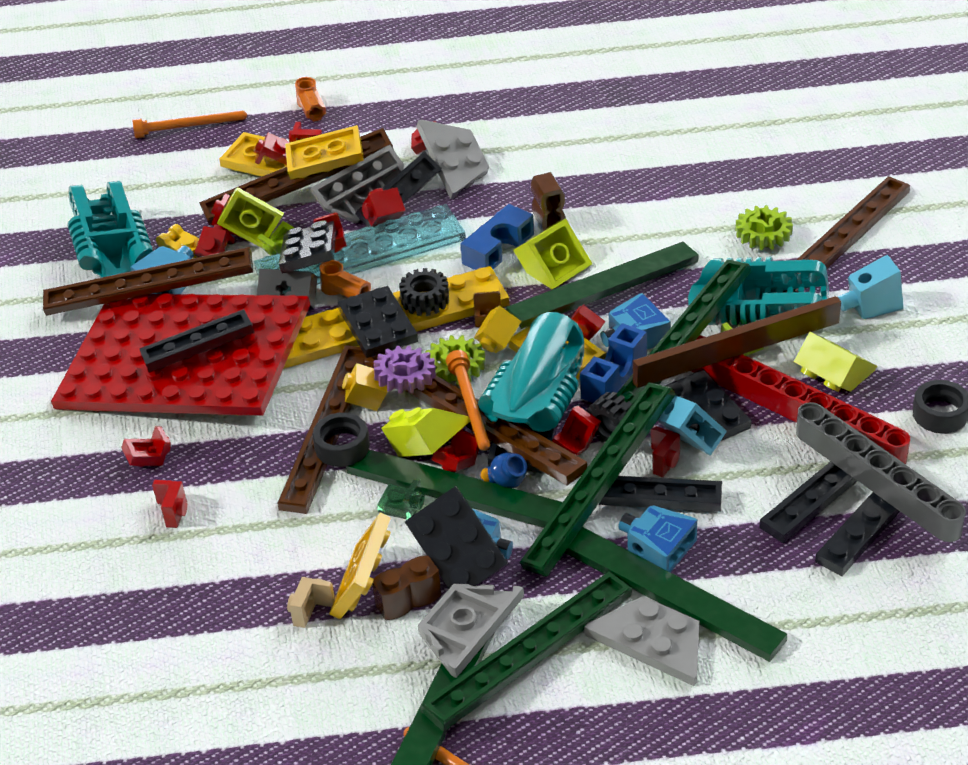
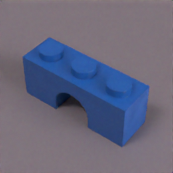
M511 204L506 205L460 243L462 264L474 270L491 266L492 269L496 268L503 262L502 244L519 247L534 235L533 214Z
M624 323L616 329L608 339V352L605 360L594 356L581 371V399L594 403L607 392H610V394L612 392L617 393L633 374V360L647 356L646 331Z

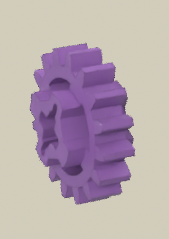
M396 346V349L393 351L386 349L385 355L378 354V360L374 361V379L379 381L380 387L387 385V391L389 392L393 389H398V394H402L404 390L414 393L416 388L424 390V384L431 385L432 379L435 378V359L430 358L429 352L422 354V348L411 350V346H407L406 349Z

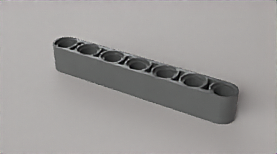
M810 402L802 404L798 408L796 435L801 441L938 539L945 542H955L961 538L966 509L959 501L821 405Z

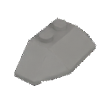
M388 145L364 158V161L351 165L311 187L310 191L323 210L329 213H338L339 217L356 224L361 220L355 213L363 205L369 192L383 188L403 170L404 163L391 145Z

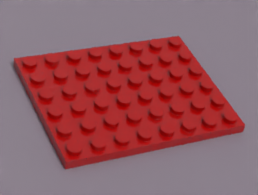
M166 293L148 294L105 303L51 400L53 408L57 410L263 416L309 309V297L296 295ZM240 310H245L255 333L223 344L216 349L194 355L189 359L173 363L163 369L148 372L139 348Z

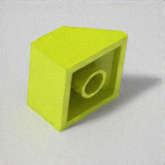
M236 188L217 224L262 248L264 244L257 237L263 234L269 238L284 213L242 189Z
M567 219L551 226L513 250L526 273L550 289L556 288L592 265L591 260Z
M812 332L808 333L793 361L802 366L800 372L813 379H816L817 375L826 379L823 384L837 392L841 388L851 392L877 368V365Z
M418 407L411 411H404V409L396 411L389 417L390 421L381 429L398 457L431 455L466 426L470 419L468 416L436 408L421 409Z

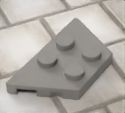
M418 120L416 127L430 157L442 168L438 174L450 199L457 197L459 191L463 188H469L475 180L487 174L489 165L470 129Z
M453 584L418 624L419 635L449 673L457 678L523 599L524 589L520 586H513V591H494V585L471 586L469 584Z
M642 596L586 624L584 627L585 636L692 686L697 684L700 621Z

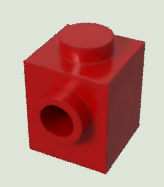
M397 187L383 190V188L372 190L362 205L363 215L369 220L371 227L398 221L406 211Z

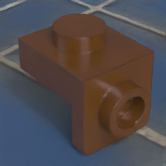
M499 291L473 294L475 327L482 325L491 310L499 305L501 306Z

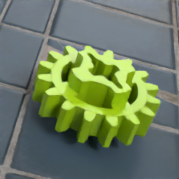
M765 205L764 208L754 206L753 211L745 209V214L739 213L736 220V237L741 238L742 244L749 242L750 248L757 245L760 250H763L764 247H769L773 250L776 244L782 247L784 241H790V236L793 232L792 218L787 217L786 211L779 213L778 207L770 210L768 205Z
M450 335L447 341L439 338V344L431 343V350L425 351V353H430V358L435 359V375L449 383L455 381L459 385L457 377L449 372L446 364V357L452 351L462 350L467 353L470 361V368L467 372L470 382L471 376L479 377L480 370L485 369V351L482 350V345L480 343L475 344L473 338L465 341L464 335H461L459 339H455L453 335Z

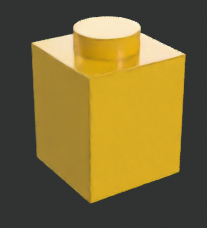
M499 305L489 312L474 338L480 342L483 349L497 353L506 348L522 321Z
M356 363L351 373L345 375L342 389L346 390L345 402L374 411L378 410L388 393L387 385L380 387L379 381L374 379V368Z

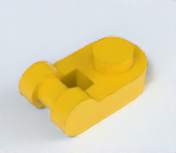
M178 224L172 225L166 234L161 233L156 237V243L159 247L164 246L177 251L182 246H187L192 250L193 254L199 238L185 232Z

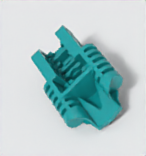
M121 181L107 182L106 194H101V198L96 200H89L87 198L83 185L69 186L68 199L74 217L68 221L67 226L79 266L82 269L92 270L100 278L131 272L130 267L153 252L141 213L130 209Z
M742 257L737 258L736 261L748 263L752 271L708 325H718L719 321H721V324L729 323V320H731L732 325H738L739 320H741L742 325H746L749 323V320L752 323L828 299L829 284L825 264L818 260L773 261V257H766V261H763V257H757L756 261H753L752 257H747L746 262H744ZM713 258L705 265L699 280L691 286L688 295V305L692 303L724 264L723 258ZM821 286V296L816 293V287ZM810 287L809 292H805V288Z
M558 312L541 314L532 322L529 333L513 360L504 361L500 365L478 401L480 410L489 420L496 422L500 418L509 422L526 423L538 432L549 431L558 425L579 386L576 375L583 362L584 337L578 324L570 317Z

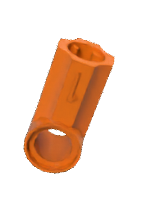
M311 77L297 79L295 82L297 105L303 109L306 118L311 119L313 122L321 120L326 114V107L316 89V81Z
M331 260L320 265L321 291L326 295L341 294L349 298L371 290L370 282L343 271V265L339 261Z

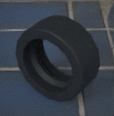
M948 380L928 381L919 386L915 392L913 417L917 424L928 431L944 434L956 432L963 428L968 421V392L959 384ZM933 401H944L958 409L951 412H939L925 404Z
M340 412L331 414L321 419L314 427L312 437L317 457L325 464L336 467L353 465L362 460L369 451L368 428L366 422L357 415ZM338 434L357 436L354 441L341 446L326 443L327 439Z

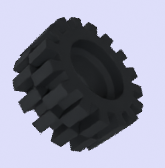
M423 268V272H419L416 269L413 270L414 274L408 272L406 278H401V283H399L401 305L410 314L416 311L417 316H422V313L430 316L431 311L437 314L440 312L439 308L444 310L446 304L449 303L448 281L442 272L437 273L436 269H431L428 272L427 268Z
M615 392L603 394L587 408L588 413L601 421L595 436L598 434L600 436L599 440L602 443L608 440L632 405L630 401L624 402L625 397L622 395L618 397Z

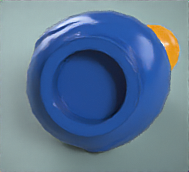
M503 453L496 456L491 465L481 471L480 476L485 482L495 483L506 488H516L525 479L527 463L519 454Z

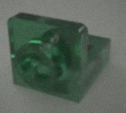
M414 479L409 488L388 484L377 504L378 513L381 512L385 515L406 520L412 517L424 505L425 493L422 492L421 481Z

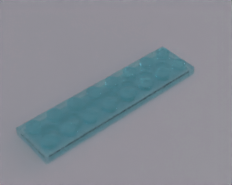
M444 204L417 213H411L400 219L387 220L383 224L373 227H364L346 233L347 246L343 247L341 251L334 253V260L342 263L343 271L355 274L461 242L466 238V234L448 205ZM280 254L266 256L253 261L258 276L259 268L280 270ZM322 263L294 271L313 272L318 277L317 285H319V268ZM288 286V290L283 291L282 294L285 295L286 292H291V288Z

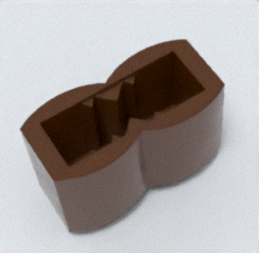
M551 172L533 176L531 181V192L534 196L532 212L542 230L545 231L566 219L565 213L562 210L565 205V195Z
M429 556L413 558L404 563L401 568L386 570L373 578L372 586L375 606L385 620L400 618L409 613L413 607L429 605L441 596L439 570Z

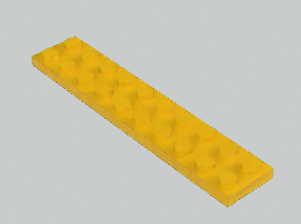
M491 266L448 277L449 303L446 304L444 310L439 308L440 312L437 314L431 311L430 316H426V313H422V316H417L416 311L413 314H410L408 310L405 311L403 305H401L400 291L393 293L416 332L475 315L474 293L499 291L501 307L510 305L509 296ZM338 308L304 318L283 369L342 353L345 345L360 347Z

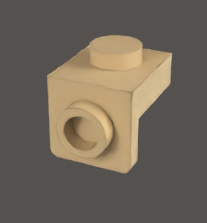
M301 578L295 594L292 593L289 596L287 610L291 612L293 626L306 628L316 604L332 607L335 596L331 582L322 579Z

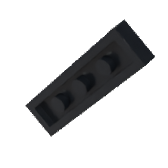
M424 151L387 183L383 190L397 187L404 205L431 181L442 168ZM362 206L356 211L355 215L372 232L380 226H370L369 220L363 215Z
M243 309L139 348L150 373L181 360L189 359L202 352L216 349L231 341L242 339L255 332L250 319Z
M830 461L760 519L759 528L784 544L852 487L857 480Z
M618 476L599 505L646 508L657 506L664 509L721 512L722 481Z
M872 492L816 553L815 563L843 576L900 511Z

